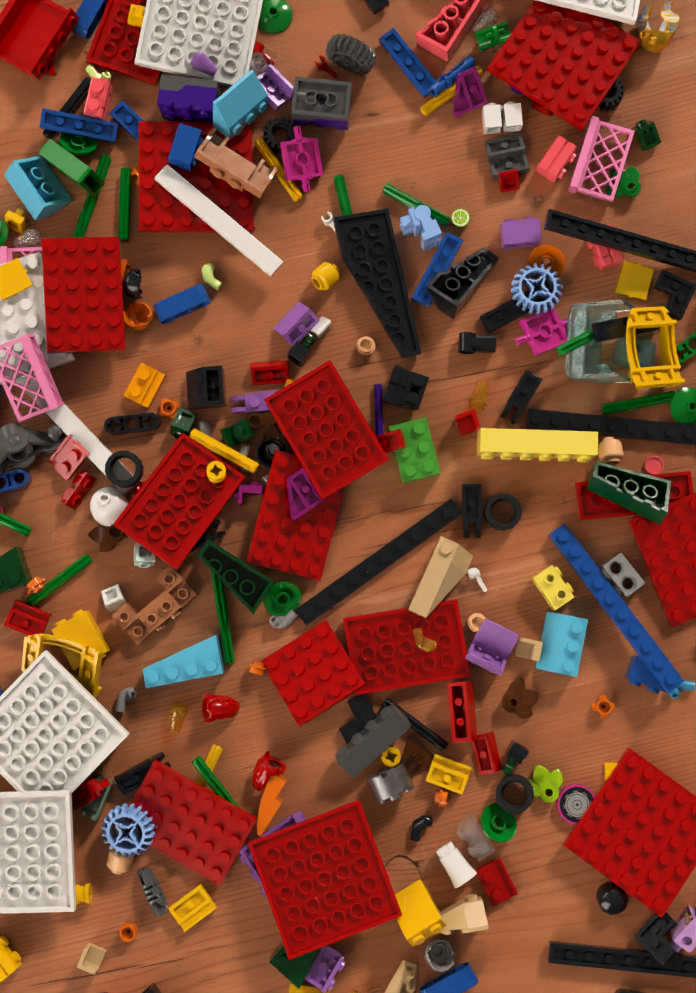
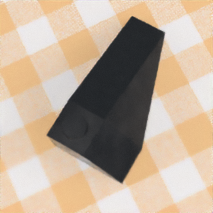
M482 248L466 257V260L453 264L451 268L444 272L437 273L426 286L437 308L454 319L494 267L499 257Z

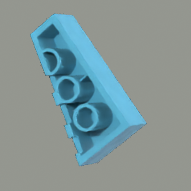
M214 635L142 669L145 687L151 688L225 673L219 636Z

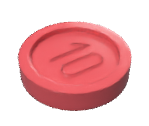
M651 456L646 459L644 468L650 475L659 474L664 469V462L658 456Z

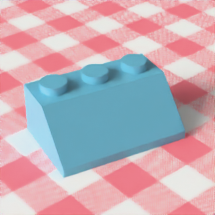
M253 70L246 73L213 102V128L225 137H229V140L235 135H239L246 125L251 124L268 107V94Z
M42 156L15 160L4 174L34 220L50 217L72 202V198Z
M546 611L541 642H543L540 661L536 662L535 668L577 677L588 619Z

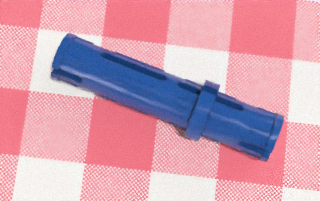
M467 56L448 73L442 74L437 82L429 86V93L433 97H437L442 91L452 87L458 73L476 65L474 58Z

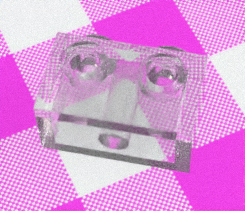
M473 813L456 823L459 829L456 833L461 841L466 840L469 844L467 850L472 858L477 857L481 861L496 851Z

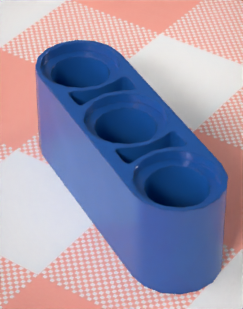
M83 0L76 12L80 19L72 32L86 39L91 38L102 18L108 0Z
M199 284L154 304L153 307L160 323L166 324L209 305L211 300L204 285Z
M21 469L4 472L0 480L5 479L6 485L0 488V494L28 487L32 482L31 475ZM20 474H24L25 479L22 483H18L17 478Z
M466 962L426 983L419 989V992L463 993L475 986L479 980L470 963Z

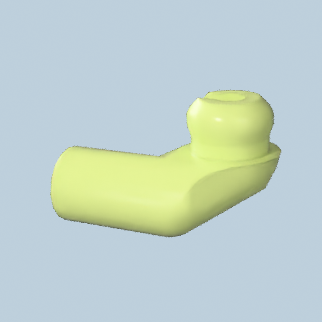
M93 64L85 68L90 78L94 77L111 82V74L109 72L98 73Z
M207 263L203 265L201 270L203 280L218 291L223 283L214 278V265Z

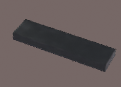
M544 282L545 287L549 289L548 292L552 293L548 283ZM540 285L534 288L532 295H534L535 291L538 292ZM527 291L523 294L528 298L529 292ZM535 298L533 301L542 302L547 299ZM512 299L481 315L479 318L489 334L528 314L530 309L526 308L525 311H522L523 305L517 306L518 300Z
M628 317L591 324L595 343L626 337ZM658 327L636 329L635 335L659 329Z

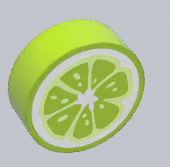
M461 208L454 210L451 215V224L458 229L465 228L470 220L469 213Z

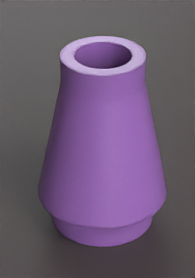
M197 51L190 62L193 69L214 77L219 68L203 52Z

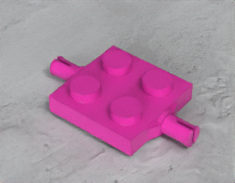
M294 126L295 138L291 141L280 143L286 181H302L303 192L311 191L309 180L313 177L323 176L318 138L302 137L301 126Z
M548 309L547 313L540 312L539 315L535 314L522 319L519 323L524 336L515 339L516 345L520 346L528 343L535 356L555 349L557 346L569 341L565 327L573 325L574 320H572V317L562 320L557 315L555 309Z

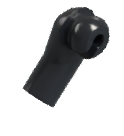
M422 815L413 821L410 840L420 841L421 831L432 826V817Z

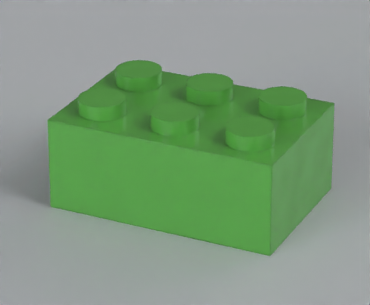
M426 417L389 426V432L402 429L406 448L394 451L402 484L440 475L441 472Z

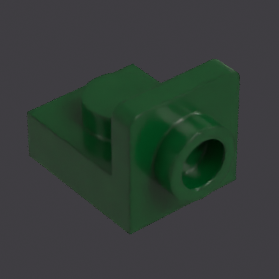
M644 119L637 122L636 126L631 128L636 133L642 151H646L661 143L653 121H646Z
M180 407L171 423L170 434L176 439L182 433L189 436L198 414Z
M242 419L234 425L220 430L223 441L228 447L239 445L255 436L248 419Z

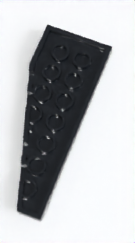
M389 209L334 217L333 223L340 255L401 358L420 355L421 349Z

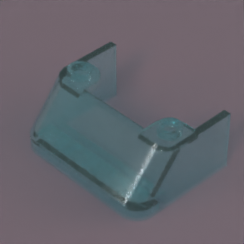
M622 299L574 304L569 310L567 341L592 328L591 324L613 318L617 319V312L630 311L635 306ZM593 340L566 354L565 372L573 380L596 383L631 382V378L620 373H614L611 366L600 364L602 342L595 343Z

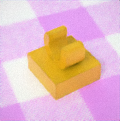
M131 4L127 21L128 25L142 27L145 6Z
M18 208L15 213L8 210L4 215L8 228L22 235L26 231V217L23 216L25 214L24 210Z

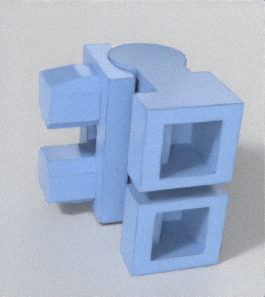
M420 205L416 209L412 207L408 209V215L400 218V228L404 236L413 233L416 237L421 234L420 245L423 252L440 245L442 232L436 219H431L429 207L425 205Z

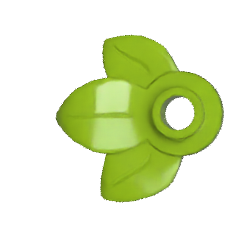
M536 765L533 772L534 780H529L534 790V797H541L543 801L552 803L559 797V787L563 783V776L559 769L550 773L545 767ZM547 789H551L553 791L552 796L548 797L545 792Z

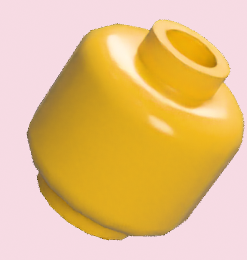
M323 262L312 272L311 280L313 285L319 290H329L339 281V269L335 264Z

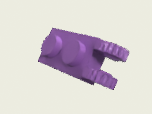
M279 390L230 397V402L245 401L246 407H234L231 409V413L250 414L252 412L270 411L264 399Z

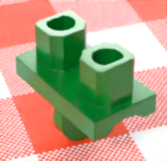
M507 21L474 33L480 51L504 44L511 35Z

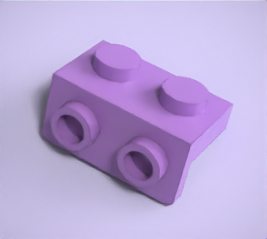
M272 64L267 65L265 72L257 77L268 94L267 102L276 111L292 100L294 87Z
M330 945L321 947L305 980L321 989L323 993L327 989L331 990L336 981L334 979L336 972H341L346 963L344 961L345 954Z

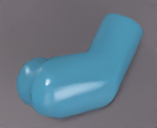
M684 680L682 684L668 693V695L676 699L683 690L694 691L695 682Z

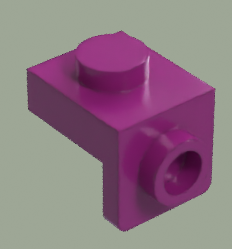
M248 482V485H239V489L235 491V501H238L239 505H244V494L263 495L264 488L259 486L258 482Z

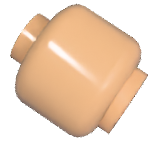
M614 437L603 438L602 442L598 444L599 461L613 466L620 464V461L624 458L621 441L614 439Z
M113 848L109 850L107 867L112 873L117 875L128 872L132 867L134 856L130 858L127 853L123 857L120 851L115 855L116 849Z

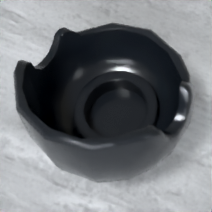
M131 269L124 275L122 282L124 293L131 298L142 299L140 295L143 293L140 289L141 271Z
M275 438L263 440L256 450L258 462L262 466L270 468L275 450L286 452L285 445Z
M606 882L598 888L596 899L603 912L609 915H617L626 909L628 898L623 889L613 882Z

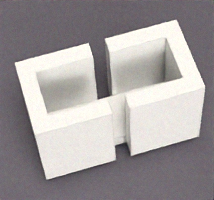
M509 101L504 106L497 105V103H488L483 106V134L500 133V128H502L501 114L504 133L521 132L523 126L521 103Z

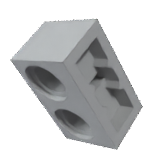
M621 552L615 554L600 566L603 575L608 581H611L614 589L622 597H628L645 584ZM613 563H616L619 567V571L616 574L612 573L610 569ZM625 578L631 582L629 589H625L622 585Z

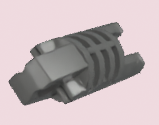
M150 867L139 868L137 871L138 879L149 906L156 917L169 912L168 905L158 879Z

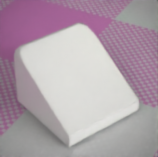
M320 317V321L310 330L318 339L332 327L331 321L325 317Z
M119 584L101 591L104 605L109 612L118 610L126 603Z

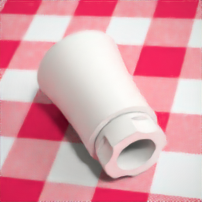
M451 841L436 851L454 888L463 885L477 874Z

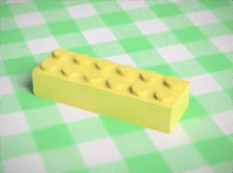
M481 428L477 433V456H481V459L486 460L493 459V457H501V460H512L514 457H520L521 461H530L531 458H539V461H550V459L558 458V462H569L572 459H577V462L586 463L598 455V432Z

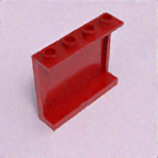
M8 0L0 13V59L40 81L80 18L72 8L67 10L50 0Z

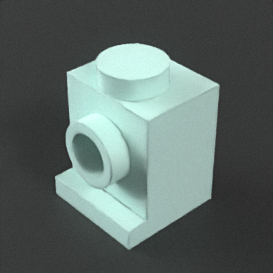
M135 543L133 551L134 566H139L140 568L153 566L155 555L148 550H139L145 548Z

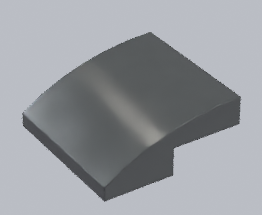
M521 133L484 141L493 180L499 179L498 172L513 169L518 170V175L529 173L530 167L526 158V148Z

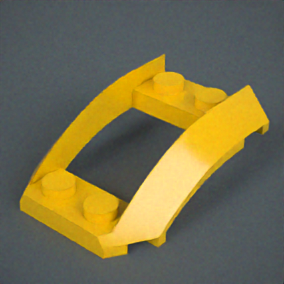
M664 306L632 308L629 313L626 326V349L629 367L637 391L642 388L668 386L670 389L685 383V379L681 378L679 372L681 366L675 344V325L677 320L671 319L668 315L669 311ZM659 327V351L662 366L640 367L636 349V329Z
M35 634L24 637L21 666L23 672L44 652L45 644L73 650L81 654L79 676L71 675L96 699L102 687L98 686L102 658L107 655L81 642L61 636Z

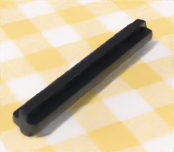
M84 78L60 109V112L70 114L74 112L88 94L90 78ZM43 131V135L51 140L57 134L55 131Z
M389 698L385 699L382 703L383 708L389 707L393 703L408 718L412 730L439 750L444 751L448 746L447 741Z

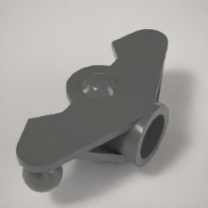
M18 423L4 425L0 429V478L5 470L11 466L21 469L29 467L34 463L38 453H54L66 438L61 428L52 425L46 433L22 427Z

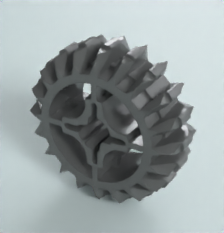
M346 34L333 35L330 41H328L326 55L333 64L349 72L361 75L368 74L371 68H373L376 54L369 45L364 44V41L347 36Z

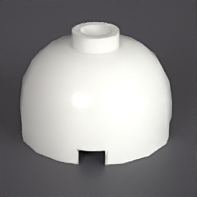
M104 487L92 496L90 511L99 524L111 526L129 502L125 494L119 489Z

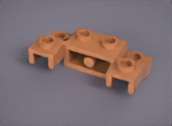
M212 128L206 139L197 149L194 157L209 166V171L215 177L229 183L232 188L238 189L241 192L243 189H246L260 198L274 178L278 168L275 167L272 171L263 165L265 162L263 159H261L256 167L250 161L227 148L226 145L229 137L226 136L223 140L215 135L216 129Z
M171 566L156 577L166 590L139 613H136L129 603H125L111 615L137 645L141 644L155 631L159 633L167 626L165 622L170 618L172 620L177 618L181 614L180 610L198 595L179 572Z

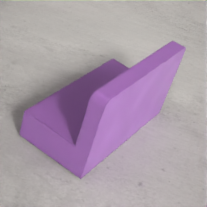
M298 302L273 329L282 335L291 346H294L320 320L310 308Z

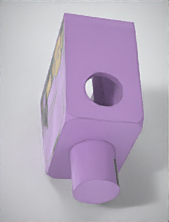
M687 905L677 919V925L670 931L673 939L670 945L678 953L682 948L690 953L696 947V910Z

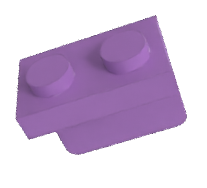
M484 619L469 646L465 659L487 669L491 673L501 676L506 661L519 639V635L489 619Z

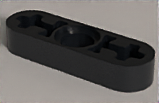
M143 413L110 417L105 421L104 428L111 435L155 431L159 428L161 422L156 414ZM150 417L156 420V422L153 423L152 427L146 423L143 424L144 428H141L142 423L140 418H142L143 421H149ZM130 419L137 420L138 424L135 429L128 428L127 423ZM121 420H124L123 426L125 430H122L121 426L115 427V431L109 428L113 421L116 424H122Z

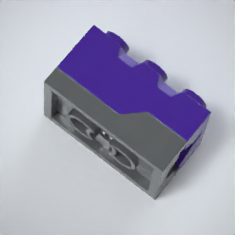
M161 74L157 105L162 117L167 121H176L177 118H180L184 122L198 120L212 123L213 102L221 96L218 81Z
M295 77L291 110L292 121L295 125L306 126L309 124L321 128L328 126L335 129L348 130L352 82Z

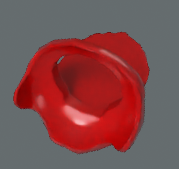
M213 694L202 695L204 697L202 702L204 722L210 723L216 719L233 718L238 714L240 705L234 698Z
M266 751L258 759L253 771L252 785L257 791L265 788L270 776L282 775L286 770L285 763L279 758L270 756L269 751ZM268 762L277 763L281 770L279 767H270Z

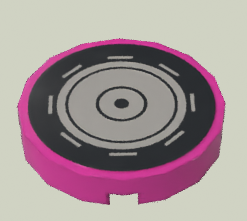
M580 784L566 786L557 799L559 814L566 821L577 824L594 799V794Z

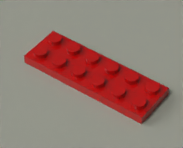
M691 471L651 475L671 481L669 503L693 493ZM588 481L575 483L579 521L639 515L587 490Z

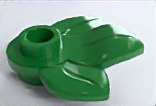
M630 166L626 171H622L615 198H620L624 195L633 198L640 193V174L635 167ZM616 169L610 171V178L617 176ZM610 186L605 189L608 195H611L612 192Z

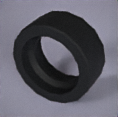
M120 450L113 453L105 464V473L108 480L121 488L135 486L143 476L144 467L142 461L137 455L129 451ZM121 458L132 460L136 467L134 476L126 481L117 479L113 473L115 462Z
M503 493L492 497L487 502L484 510L487 523L494 529L502 531L511 529L518 524L522 514L521 505L518 500L510 494ZM507 501L513 506L514 516L508 523L495 521L492 516V508L495 503Z
M518 774L504 777L496 789V800L499 806L504 811L512 814L526 811L534 797V790L530 781ZM517 782L524 786L526 799L522 804L511 805L505 800L503 791L507 784Z

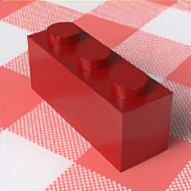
M473 681L447 683L452 742L478 740Z

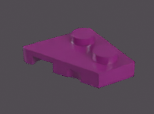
M476 67L457 74L453 117L455 118L488 104Z
M304 468L286 478L292 521L324 501Z

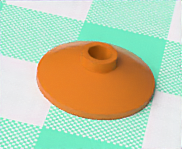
M543 244L531 251L527 264L533 268V264L537 263L538 268H540L541 264L544 263V269L546 270L551 266L550 272L557 271L555 278H558L565 269L566 259L558 247L551 244ZM549 258L550 262L545 263L543 260Z

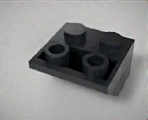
M222 366L201 367L186 372L188 410L227 407L225 375Z

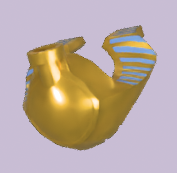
M672 1L663 3L661 16L664 18V22H662L659 30L651 29L648 23L653 9L652 4L644 5L637 17L638 38L642 41L641 46L649 52L659 53L669 46L675 35L679 23V15L673 12Z

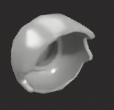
M443 938L433 939L426 946L425 959L433 970L438 972L448 971L455 963V950L448 940Z

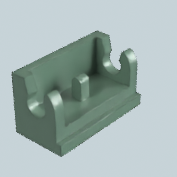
M99 774L96 776L98 782L106 779V777ZM108 778L110 785L102 789L104 794L85 804L81 814L89 815L92 820L97 821L101 817L115 781Z

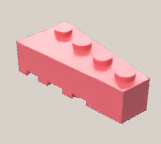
M453 0L448 6L445 5L441 12L434 19L432 18L422 31L419 30L415 34L417 46L449 62L487 3V0Z

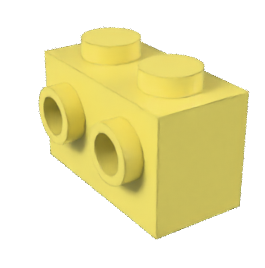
M550 565L533 576L531 580L551 609L556 610L574 598L572 594L574 590L568 582L565 584L562 580L563 574L557 566L554 568L553 565Z

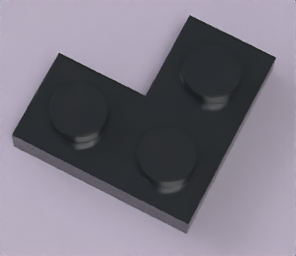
M662 270L653 288L670 295L665 307L669 311L668 315L681 320L694 294L696 284Z
M361 694L348 701L356 719L339 728L346 744L351 741L356 733H360L370 720H374L377 717L365 694Z
M665 912L662 918L655 914L634 935L663 967L678 953L664 939L677 925L667 912Z

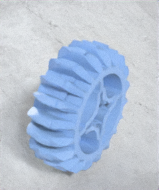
M537 263L533 264V268L530 265H526V270L521 268L519 270L520 274H515V280L511 283L513 286L511 293H514L512 299L518 300L517 306L523 305L522 311L529 308V314L536 310V314L539 315L541 309L544 313H547L548 308L554 309V304H558V298L562 296L560 290H562L563 285L559 284L561 278H555L557 271L551 273V266L547 270L544 269V263L541 264L540 268H538ZM539 276L540 278L537 280H533L529 277ZM546 280L551 286L552 293L548 292L549 289L544 285ZM541 283L538 292L535 291L534 295H532L534 292V288L536 286L538 287V285ZM521 285H524L525 289L528 290V298L523 294ZM535 298L547 299L542 302L533 301Z
M124 803L122 807L117 805L104 818L105 823L102 825V829H104L102 836L107 837L104 843H110L109 850L116 849L115 855L119 851L122 852L123 857L127 853L130 858L135 853L140 855L153 842L155 824L150 823L153 817L147 818L148 811L143 813L141 811L142 806L136 809L134 803L129 807L127 803ZM115 825H116V828H117V830H118V832H119V836H118L117 833H116ZM138 825L141 827L142 836L140 835L141 832L138 830ZM133 826L130 832L128 831L126 834H124L127 828L129 829Z

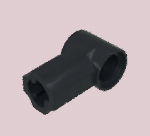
M461 332L459 333L458 353H495L496 336Z

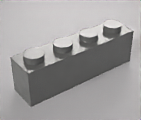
M393 703L389 707L383 708L379 716L374 720H370L366 727L360 733H356L348 744L338 749L335 754L337 763L352 778H355L411 727L408 718Z

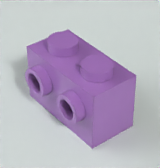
M525 217L519 221L507 219L501 222L499 229L502 250L540 246L542 236L539 218Z

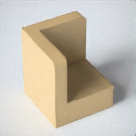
M519 637L514 655L540 661L543 642Z
M89 942L83 950L77 968L95 975L100 969L107 950Z

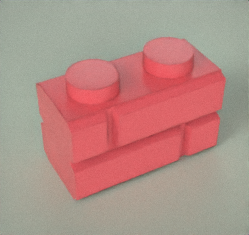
M91 78L84 108L85 117L107 120L111 102L110 97H112L113 93L110 81Z
M558 135L538 164L536 172L546 177L552 183H555L557 178L561 180L567 171L565 166L567 163L572 164L577 156L575 154L577 146Z
M587 242L588 248L592 249L595 255L593 256V262L596 267L599 266L600 271L620 265L625 260L622 251Z

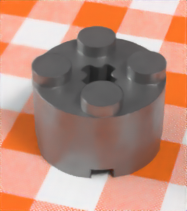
M403 762L391 766L389 769L382 770L368 779L379 805L389 800H396L401 797L403 791L407 793L415 788Z

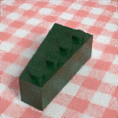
M595 461L589 473L587 490L659 525L668 513L670 480Z
M209 539L197 555L254 614L274 581Z
M16 546L0 556V595L27 586L32 577L22 547Z
M282 942L271 955L269 962L300 989L319 949L289 960Z

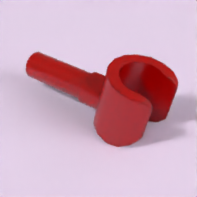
M256 42L253 54L257 57L261 56L274 65L275 61L263 52L265 46L260 42Z
M319 55L322 63L319 64L315 61L316 68L320 71H327L336 79L338 75L329 68L325 57Z

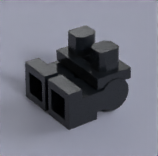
M395 365L382 402L409 411H418L429 377Z

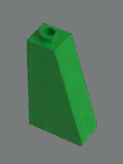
M49 139L42 146L39 154L93 198L104 186L105 182L89 166L53 140Z

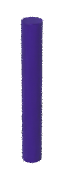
M374 384L376 435L383 434L382 384Z

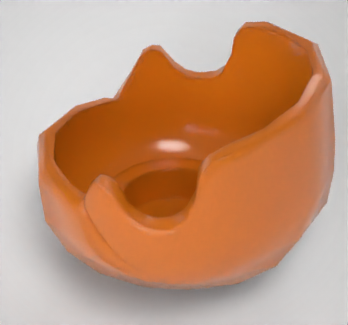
M143 302L131 303L128 309L124 311L125 324L137 331L147 328L153 320L152 309Z

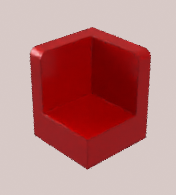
M475 409L458 414L455 417L460 436L479 431L481 428Z

